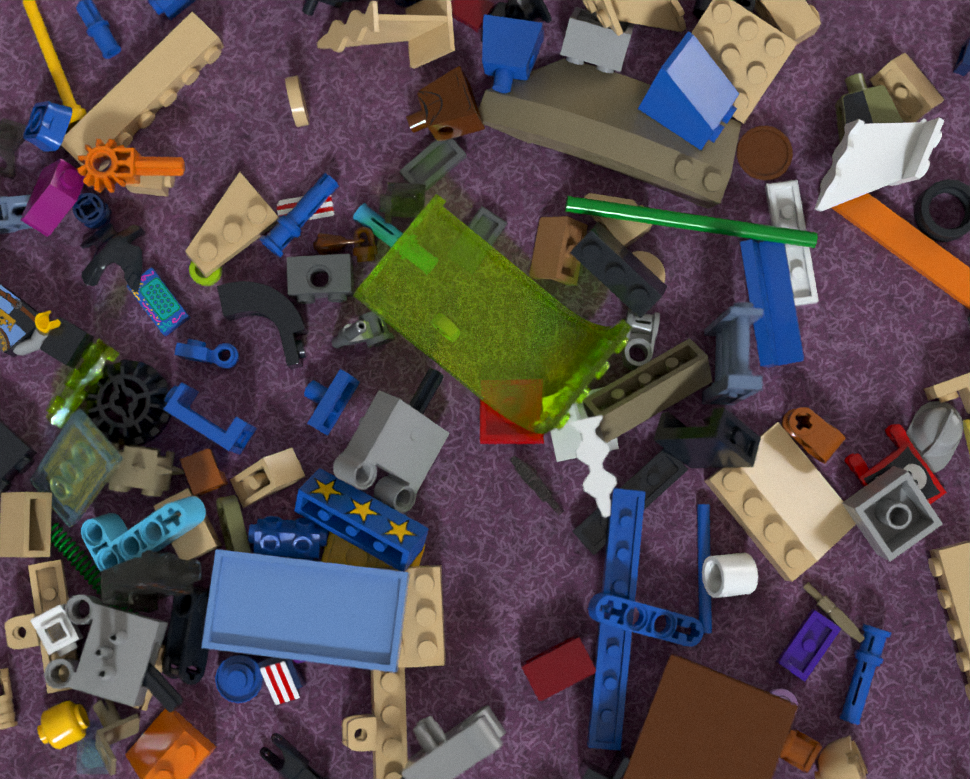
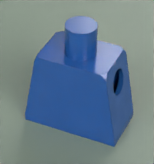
M484 14L482 64L485 74L494 76L493 90L500 93L511 92L513 79L528 80L544 40L543 23Z

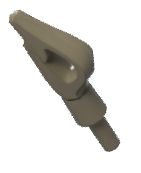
M809 582L803 587L818 602L816 606L827 614L838 627L858 642L864 640V636L859 632L858 627L836 607L827 595L823 597Z

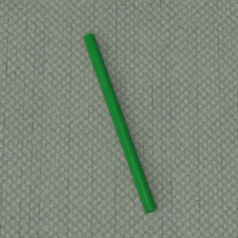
M567 196L565 212L815 248L818 238L817 232Z

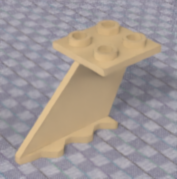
M421 0L406 8V15L378 14L377 2L370 1L365 14L354 10L350 13L346 24L340 20L333 21L328 34L324 35L317 42V48H331L334 52L340 53L345 47L408 41L410 68H418L455 51L451 0Z
M582 0L591 14L596 12L601 25L605 29L610 27L617 36L623 34L619 21L679 32L686 29L683 18L685 13L678 0Z

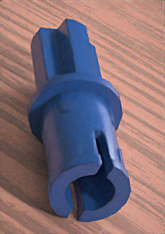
M92 0L79 1L76 10L88 28L86 31L87 35L93 37L103 57L109 59L119 54L121 47L109 30V22L103 20Z

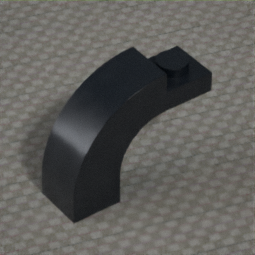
M238 281L217 286L223 316L228 321L248 316H261L271 320L279 330L287 366L291 370L303 367L302 358H307L303 340H297V336L309 334L308 329L299 311L283 294L267 285L249 281Z

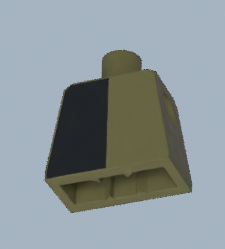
M863 73L854 74L845 79L849 94L841 96L835 103L840 142L845 135V124L858 119L864 121V124L904 123L884 85L867 88Z

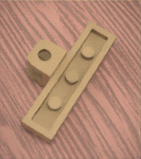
M60 559L28 565L35 613L17 616L5 623L7 645L12 649H24L40 645L45 672V668L52 660L72 658L78 661L77 649L59 657L57 652L49 655L30 621L60 604H67L69 597L63 560ZM60 622L47 628L54 643L67 636ZM21 627H24L26 630L24 638L19 634ZM63 665L59 670V677L63 682L67 681L70 673L66 665ZM46 682V687H47V693H48V694H49V693H54V692H59V691H64V690L72 689V688L55 689V688H52L51 686H49V685L47 684V682Z
M405 667L398 668L396 673L371 670L372 714H357L345 717L342 720V743L353 751H373L374 779H400L403 777L401 772L408 762ZM360 728L361 733L355 738V731Z

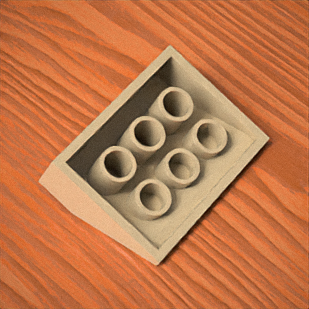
M777 422L760 435L761 440L754 467L719 468L704 481L785 581L792 582L815 564L856 523L842 504L844 501L780 423Z

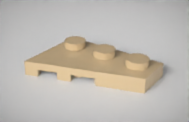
M239 172L186 249V255L207 278L278 223V216Z

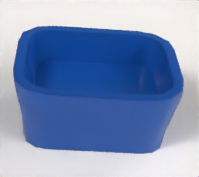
M49 101L36 103L31 111L23 139L31 142L44 152L58 150L71 120L72 108Z

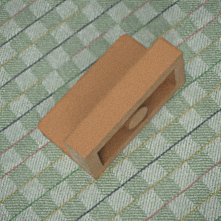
M568 216L541 217L529 277L533 279H552L565 285L577 286L581 263L570 252L586 235L588 225Z

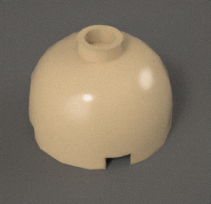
M850 735L829 743L821 751L818 759L819 770L814 772L815 779H867V768L855 741H851Z

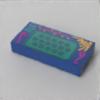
M151 267L142 274L138 292H134L127 285L128 289L164 336H167L191 318L154 268Z

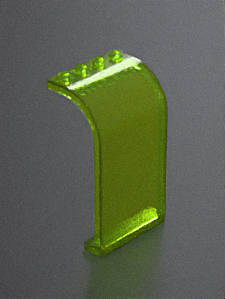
M436 193L357 288L354 297L487 405L510 421L539 434L548 433L555 428L561 430L572 416L568 411L573 404H581L590 393L591 389L587 387L594 377L600 379L610 367L607 360L612 353L619 354L627 345L630 339L626 335L632 327L623 319L612 326H601L582 318L568 309L443 207L446 201Z

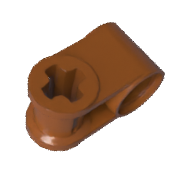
M806 407L791 409L782 418V427L789 436L803 446L806 452L826 464L846 439L838 429ZM795 417H803L801 423L804 425V427H796L798 421L795 419Z
M796 729L791 730L780 758L808 773L822 746L821 743Z

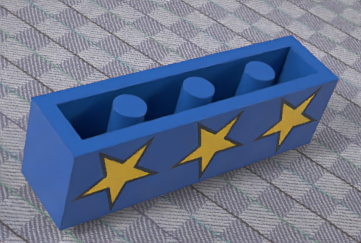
M321 468L298 489L294 509L296 513L401 572H405L423 550L429 528Z

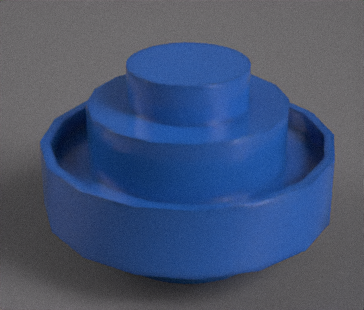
M243 654L234 655L224 660L217 669L215 676L216 688L220 695L234 703L247 702L257 696L264 683V678L258 665L259 662L253 657Z

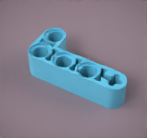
M190 496L164 505L129 530L119 515L108 513L86 520L82 525L81 535L98 569L103 574L111 576L137 566L199 525L205 518L206 509L199 498Z

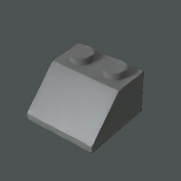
M576 7L569 19L560 55L567 56L566 60L574 64L584 65V62L595 64L597 70L605 73H614V70L621 72L635 24L619 21L623 34L617 36L610 27L605 29L601 25L596 12L591 14L588 10Z

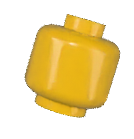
M68 700L45 710L41 715V725L37 727V731L44 744L49 743L55 749H62L85 738L86 728L90 727V721L87 712L81 704L76 705Z

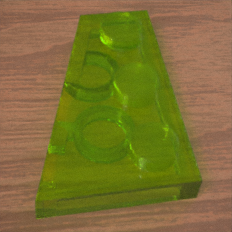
M100 338L96 343L91 342L82 354L84 361L78 370L73 368L64 381L66 387L61 395H55L46 407L48 412L46 418L48 421L61 429L83 401L86 395V391L83 389L87 385L92 386L96 384L103 376L102 371L105 361L109 359L114 362L120 353Z

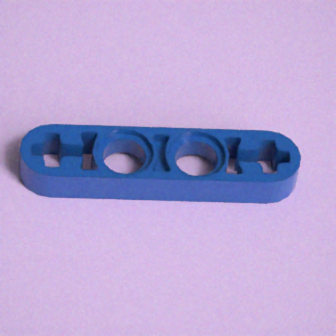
M607 593L594 595L588 604L589 615L599 623L676 644L693 647L702 640L704 634L703 625L696 618ZM601 605L616 608V615L601 612ZM636 607L639 612V618L635 624L629 625L626 619L627 613L630 609ZM664 615L666 626L662 631L656 632L654 622L658 616ZM677 625L691 628V633L684 634L675 630Z

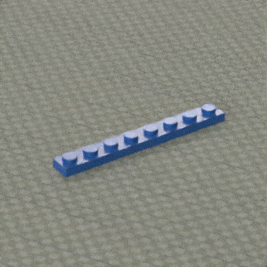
M614 488L611 492L602 593L635 601L646 491ZM601 605L600 607L601 612L616 615V608L607 605ZM634 608L630 609L627 613L626 619L629 625L633 624ZM598 623L594 665L596 672L593 675L587 746L588 748L620 751L632 632Z

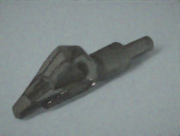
M511 457L510 461L514 465V469L524 482L534 490L542 502L546 501L557 515L562 514L563 508L552 497L553 492L543 483L537 470L518 457Z

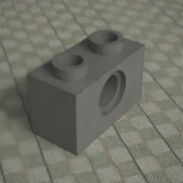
M350 254L286 257L288 295L292 300L296 299L298 304L315 303V298H328V302L334 303L345 302L347 297L354 296L353 259ZM319 273L329 275V280L323 287L313 285V279Z

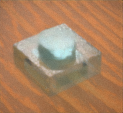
M96 739L77 741L76 774H109L96 748Z

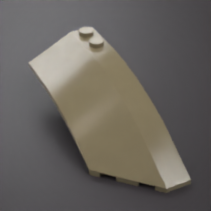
M566 58L532 71L528 80L513 79L511 92L500 93L493 90V88L486 90L479 105L484 125L524 142L550 148L625 174L706 209L721 203L731 176L741 123L730 119L727 124L721 121L720 124L724 126V129L716 141L713 143L708 140L703 149L699 150L638 109L651 86L650 84L615 72L605 73L597 70L596 66L585 63L584 65L568 62Z

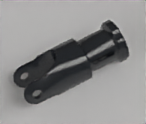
M273 733L271 740L282 751L285 760L277 757L266 747H262L259 751L261 757L284 779H328L318 774L309 765L310 761L278 733Z

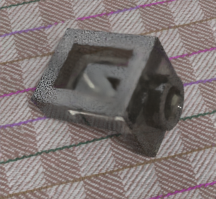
M388 182L386 194H380L379 205L380 212L385 213V223L391 224L393 216L424 218L426 185Z

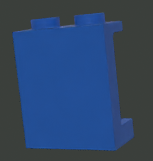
M183 382L178 387L174 386L168 392L165 398L167 405L163 410L230 452L240 455L257 429L238 417H235L227 431L191 409L190 406L199 391Z

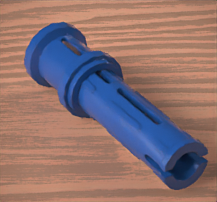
M323 173L314 186L308 190L286 216L278 217L276 226L266 237L261 236L260 242L273 254L281 258L283 256L282 251L294 238L301 236V228L339 187L338 183L327 173Z
M867 624L862 625L864 640L860 643L859 649L854 652L857 663L843 710L839 717L842 720L860 725L861 715L869 694L876 666H880L883 663L884 659L881 655L886 638L891 636V632Z

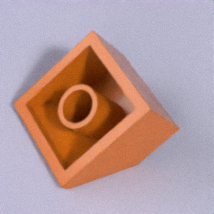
M164 709L125 756L139 779H190L216 749V746L176 710L168 712Z

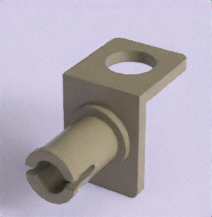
M104 698L107 705L104 706L102 700H99L93 706V710L103 728L96 731V748L109 775L112 776L116 774V758L109 745L138 733L140 718L138 714L121 719L114 701Z

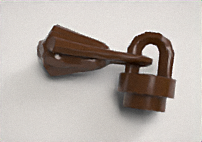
M359 227L355 230L353 239L347 240L343 236L318 233L316 240L313 242L314 250L320 255H328L345 248L348 244H354L352 250L353 256L357 258V262L376 260L375 254H378L374 234L367 227ZM362 232L367 234L368 245L361 246L360 244L366 241V239L360 238Z

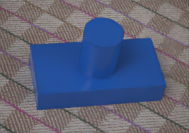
M342 369L338 371L329 388L315 380L311 381L305 389L304 396L317 403L318 406L307 424L328 436L360 381Z

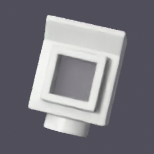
M60 604L30 620L49 655L57 652L59 657L64 656L77 649L78 646L75 642L83 638L77 624L70 622L66 617V604Z

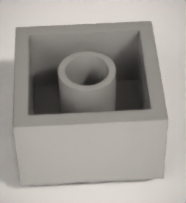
M895 466L842 502L875 553L888 561L895 559L943 524L910 473Z

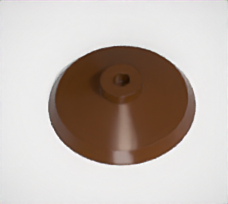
M757 126L748 130L741 137L737 146V159L741 168L749 176L758 180H772L780 177L787 171L792 162L793 150L790 140L782 131L771 126Z

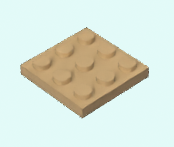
M712 0L692 31V34L739 92L737 99L733 103L737 110L732 117L743 124L798 43L733 0Z

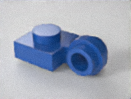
M187 339V344L177 343L174 354L181 359L208 364L213 363L223 369L234 367L239 360V352L232 344L222 343L214 350L205 348L206 342ZM225 351H230V358L227 361H222V354Z

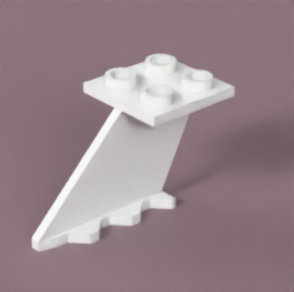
M936 118L927 122L864 124V121L858 119L845 124V135L832 155L833 163L830 170L822 179L820 184L821 192L815 209L821 212L884 186H895L923 177L930 166L928 159L932 149L937 146L942 137L940 130L944 120Z
M602 388L544 400L556 461L560 462L577 458L588 465L590 473L582 484L583 489L596 498L597 506L602 516H610L611 502L609 495L617 482L615 476L603 469L602 462L609 451L619 449L617 437L608 443L602 441L595 433V429L602 420V415L588 418L582 402L584 398Z

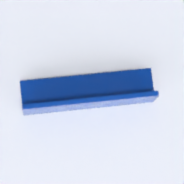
M753 239L741 241L740 246L750 303L754 304V308L763 309V316L753 323L760 366L769 368L804 361L785 244L769 241L757 242Z

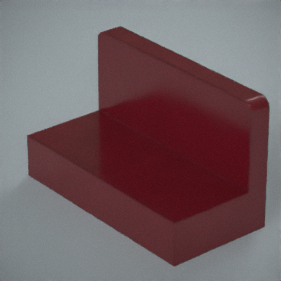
M578 634L520 663L539 701L547 699L596 672V668Z

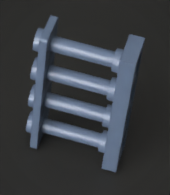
M734 303L733 307H729L704 329V336H716L715 383H712L710 387L702 391V404L735 405L762 390L763 376H752V370H749L750 325L763 316V309L754 308L753 303Z

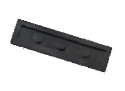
M663 448L620 488L646 491L644 509H646L679 479L688 468L678 458ZM599 508L572 531L592 555L601 550L607 541L609 516L603 517Z

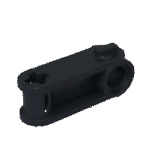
M181 586V590L191 593L187 595L175 593L172 615L162 661V671L168 678H180L183 683L194 685L202 679L205 673L209 649L202 648L210 588ZM171 664L176 665V666H179V667L173 668V667H171ZM188 667H196V670L190 669Z

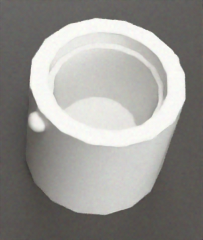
M748 553L708 556L705 559L702 568V578L708 594L713 598L751 594L757 586L758 572L755 561Z

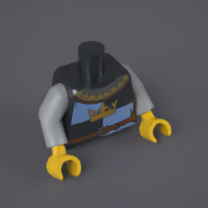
M0 284V350L4 353L16 357L17 355L24 356L40 350L50 331L58 328L61 322L59 319L50 321L49 315L52 312L51 310L42 313L38 312L9 288Z

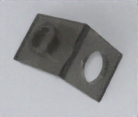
M5 118L0 121V156L6 161L7 167H0V175L13 179L16 176L15 151L25 141L23 134L27 125Z

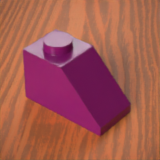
M59 159L42 169L20 220L45 236L51 235L76 203L83 188L85 176H81L77 168L63 159Z

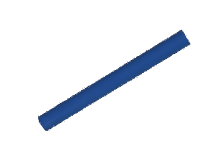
M697 504L699 621L703 625L704 633H712L711 596L706 591L702 578L704 561L708 556H711L710 504Z

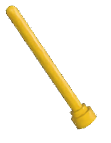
M22 0L62 103L72 108V116L67 131H70L87 112L80 105L76 104L35 0Z

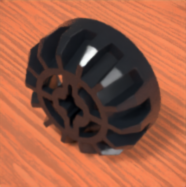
M123 359L121 362L109 363L103 366L104 370L98 375L92 376L90 379L92 384L88 392L84 393L83 399L86 400L87 409L84 411V414L90 420L93 428L106 441L119 443L123 446L142 445L156 438L166 428L172 415L163 409L167 405L165 398L171 388L165 377L158 370L143 362ZM127 379L138 383L144 392L139 393L133 390L131 382L127 381ZM113 383L115 390L110 396V403L103 404V395L106 389ZM126 396L133 398V402L128 404L129 409L122 407V403L126 402ZM111 408L116 414L122 415L124 423H117L111 420L104 410Z

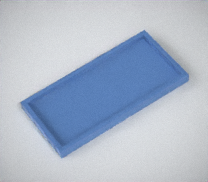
M216 549L202 648L396 673L398 672L410 573Z

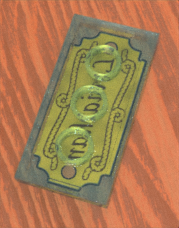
M80 409L72 413L30 478V482L38 492L52 493L53 510L70 528L82 518L120 465L123 457Z

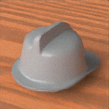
M933 401L920 407L906 433L932 473H936L945 468L951 460L962 438L964 426L962 417L954 407L945 402Z

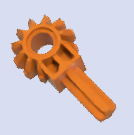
M96 138V147L92 148L87 144L84 148L88 154L78 156V160L84 164L77 168L78 173L81 176H85L83 182L88 187L94 185V190L99 193L105 187L110 193H114L116 183L122 187H126V184H140V176H182L185 171V162L182 157H141L135 148H125L124 145L117 146L114 139H109L104 144L101 139ZM105 160H111L110 168L100 172V164Z

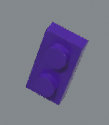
M812 609L776 662L805 682L841 628Z

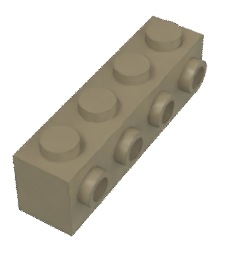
M689 338L584 398L582 402L588 418L602 415V420L595 429V433L602 441L608 443L711 383L712 378L708 356Z

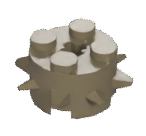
M110 443L109 453L113 458L111 463L114 468L104 481L109 483V490L128 492L131 487L142 488V495L161 497L163 491L170 489L172 475L184 474L185 472L173 466L175 452L167 451L166 456H161V449L128 445L124 446V450H119V443Z

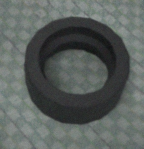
M946 179L934 183L924 191L915 204L914 212L917 226L922 233L932 240L940 242L957 240L970 231V187L959 180ZM949 193L958 198L965 211L961 224L955 228L945 229L933 221L929 212V205L935 196Z

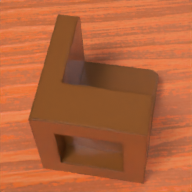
M207 448L180 459L193 495L201 496L229 485L225 473L220 472L211 449Z

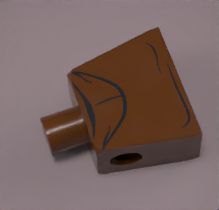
M460 66L420 89L417 95L422 109L406 116L413 133L428 127L437 141H444L485 129L471 84Z

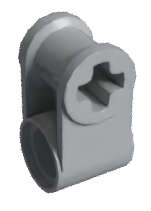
M628 308L624 326L625 337L622 362L629 370L633 371L652 359L659 327V312H654L653 315L644 314L639 318ZM632 348L641 349L645 354V360L641 362L634 361L629 355V350Z

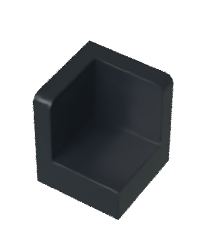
M59 317L61 325L50 331L49 336L46 337L40 349L66 366L75 369L95 337L66 319Z

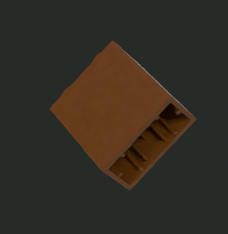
M672 653L623 779H772L799 706L794 702Z

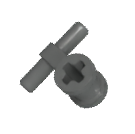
M378 309L359 316V320L355 323L345 325L338 331V335L332 339V346L340 349L345 345L349 346L366 342L368 348H374L392 342L395 338L393 333H389L386 324V310Z

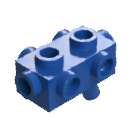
M268 516L258 519L257 524L249 525L248 542L254 544V554L315 561L314 558H319L321 547H327L328 530L305 517L296 520H282V518L277 516Z

